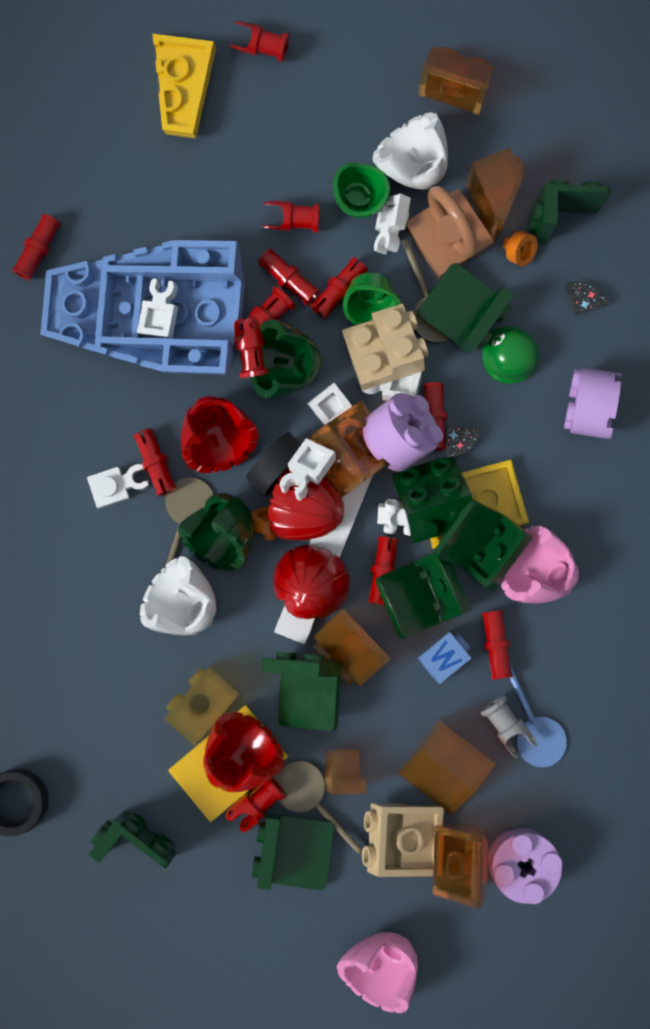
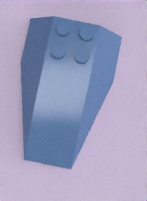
M171 240L163 242L161 246L152 248L142 247L134 249V252L119 256L115 254L104 256L102 260L90 263L84 261L46 270L40 335L163 373L228 374L238 353L234 347V322L242 318L245 290L239 243L237 241ZM152 279H157L161 282L160 293L167 290L169 281L177 284V295L170 301V304L178 307L173 338H155L141 336L137 333L143 300L152 301L153 295L150 292Z

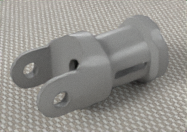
M502 695L485 706L480 713L483 717H488L498 731L497 737L514 758H518V753L509 740L510 737L523 734L532 746H537V743L522 718L517 719L507 705L506 696Z

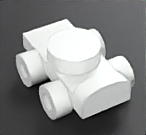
M388 499L385 503H379L377 524H384V532L394 534L397 531L398 525L404 526L403 533L410 536L405 511L401 502L395 499Z

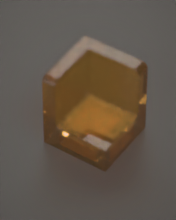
M325 750V791L333 795L366 793V779L359 777L358 750Z

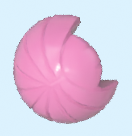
M530 526V529H524L533 539L500 581L506 596L517 602L540 604L555 601L569 595L579 580V569L569 548L557 535L545 527Z
M393 932L376 933L358 942L344 954L337 964V972L342 981L346 982V985L351 987V990L356 995H362L363 1000L375 1007L381 1005L382 1010L387 1012L403 1013L408 1010L415 990L418 963L416 952L406 937Z

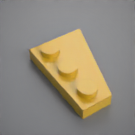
M153 34V44L156 48L157 61H155L156 72L159 77L160 87L159 102L162 130L167 135L196 139L216 45L214 41Z

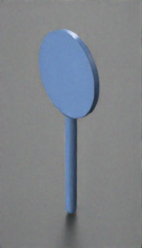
M510 664L513 676L510 680L528 718L525 724L537 743V746L534 747L525 735L517 734L516 744L518 752L527 763L533 766H552L563 757L566 751V734L555 720L548 717H534Z

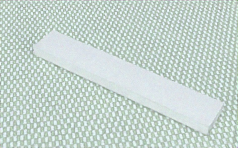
M347 449L333 484L344 501V519L333 532L323 537L311 539L309 545L332 551L333 555L336 554L340 558L378 464L377 459L353 449ZM284 605L274 632L305 645L315 618L306 620L295 618L287 611Z

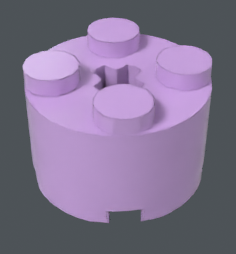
M581 367V370L574 369L569 397L575 398V402H569L564 429H570L572 434L611 439L613 432L611 424L612 420L616 418L622 373Z
M405 393L395 394L365 418L367 425L363 427V437L372 455L378 461L382 458L391 464L388 468L393 471L407 470L436 449L438 443L443 440V432L436 425L433 416L429 412V404L421 395L413 397Z
M530 828L506 831L494 840L489 850L488 864L492 879L500 891L509 899L524 904H538L550 896L558 886L562 872V861L555 847L539 832ZM519 861H528L531 864L529 869L521 870L518 867Z

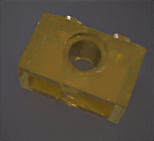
M212 666L206 671L200 668L188 681V684L192 686L184 696L178 693L166 706L169 713L164 719L194 746L241 694L234 685ZM196 694H203L209 699V709L204 713L197 712L192 706V700Z

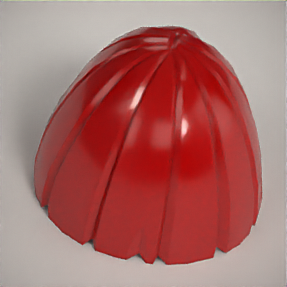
M211 395L199 398L187 410L181 429L183 459L193 471L196 469L200 473H211L212 471L217 473L218 470L226 471L231 469L233 465L241 464L249 457L248 452L252 453L257 445L256 440H258L257 427L240 408L227 399Z
M286 469L283 472V474L279 477L278 481L280 482L286 474L293 472H291L289 469ZM325 476L319 485L311 481L307 484L308 493L301 501L297 500L295 490L299 487L298 485L291 486L286 493H283L280 483H276L272 492L274 498L270 499L272 504L269 505L268 521L271 522L269 527L276 537L295 541L315 539L330 534L342 523L345 510L343 498L336 487Z
M311 545L298 546L294 550L290 549L280 558V561L277 562L273 574L274 592L276 598L284 602L287 611L295 618L305 620L315 617L325 618L336 612L345 603L350 590L349 573L345 571L346 566L336 554L333 555L332 551L323 547H312Z
M240 712L225 713L215 721L207 740L203 759L206 777L213 787L230 793L243 792L269 782L282 770L284 766L282 747L280 743H276L277 738L272 737V732L266 726L261 727L262 722L249 715L243 717V713Z

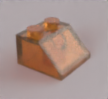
M433 46L423 66L418 95L479 115L495 66L489 65L487 61L478 57L470 59L458 55L455 50L448 47L437 48Z
M510 147L474 161L466 183L482 223L494 241L499 237L525 174L521 159L518 156L514 157Z
M362 400L308 438L335 452L336 460L325 475L342 497L388 464L383 458L378 461L365 443L363 427L367 425L365 418L371 412Z
M343 608L313 637L317 641L313 647L320 655H325L326 661L332 657L336 662L341 663V677L349 685L355 681L361 686L391 659Z
M438 720L398 774L439 806L444 807V810L452 815L478 790L496 764Z
M471 824L435 825L433 895L474 908L482 907L486 900L488 882V828Z

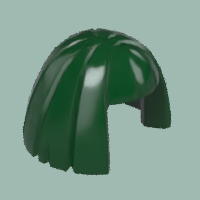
M275 319L264 321L260 325V332L263 335L265 344L262 347L264 365L269 369V374L250 377L251 383L255 384L253 387L255 392L261 395L260 397L271 399L295 393L312 384L319 376L323 365V359L315 342L290 324Z
M217 493L206 500L205 507L197 510L181 522L178 526V532L180 537L183 538L184 545L189 547L188 550L190 552H194V556L203 563L208 562V565L215 569L234 571L244 565L251 551L254 538V521L249 508L238 496L235 497L229 493Z

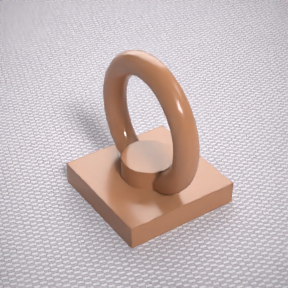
M440 186L432 187L428 192L429 208L409 219L405 226V229L438 279L442 277L451 264L457 263L461 266L494 244V240L460 189L450 194Z

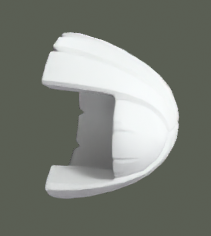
M428 112L423 116L419 115L409 120L408 125L404 123L401 128L395 129L390 134V137H386L373 153L375 165L393 180L414 189H428L438 184L444 176L448 165L447 140L438 115Z
M181 556L178 559L171 560L166 564V568H162L161 573H158L152 580L153 585H149L143 597L145 603L141 604L140 620L143 626L150 630L173 635H196L212 624L216 613V599L207 578L190 559Z

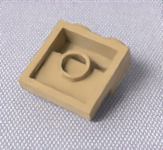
M403 303L372 313L371 321L341 330L362 391L425 371L424 358L429 356L427 346L423 337L416 338L414 330L418 329L415 315L412 310L406 312Z
M371 803V811H367L364 816V828L366 832H369V846H364L362 850V862L367 867V872L377 877L440 876L444 807L438 805H405L402 803Z

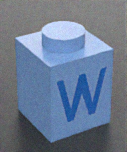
M446 632L419 654L417 659L435 681L441 684L471 659L467 653L471 648L459 633L453 636L450 632Z

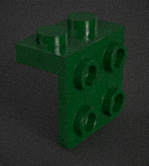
M554 180L544 184L533 205V212H529L528 232H533L538 243H546L558 224V212L598 213L611 195V187L602 186V183L597 181L585 182L582 185H569V182L565 180Z
M453 263L447 268L422 303L417 314L419 318L468 353L477 349V347L482 349L493 335L490 331L496 320L502 322L512 309V306L508 303L514 294L505 287L494 292L462 266Z
M452 456L438 458L428 463L409 467L405 471H398L392 475L395 489L405 511L413 544L446 534L459 517L460 511L473 500L460 468Z
M472 500L460 511L459 517L449 531L441 537L438 546L434 550V554L441 560L467 570L486 589L494 591L533 537L507 515L476 500Z
M434 553L376 578V585L398 636L403 640L472 610L452 564L439 559Z
M276 652V658H262V672L281 673L278 721L282 726L334 731L337 729L341 663L325 661V655L304 654V660L296 659V653Z
M123 811L113 823L108 819L90 841L95 846L88 855L100 863L121 836L125 837L165 869L173 860L176 852L172 849L174 846L173 842L159 832L155 835L146 828L147 822L135 812L128 814L126 811Z
M268 812L266 822H259L257 843H263L261 857H254L252 877L258 878L257 888L271 890L272 884L323 890L327 885L334 825L325 820Z

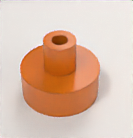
M517 231L511 237H507L504 240L503 248L506 250V257L509 262L519 266H526L535 257L538 242L534 235L524 231Z
M269 506L254 510L251 515L254 521V531L263 534L264 540L270 541L274 540L276 536L270 530L269 524L271 522L268 521Z

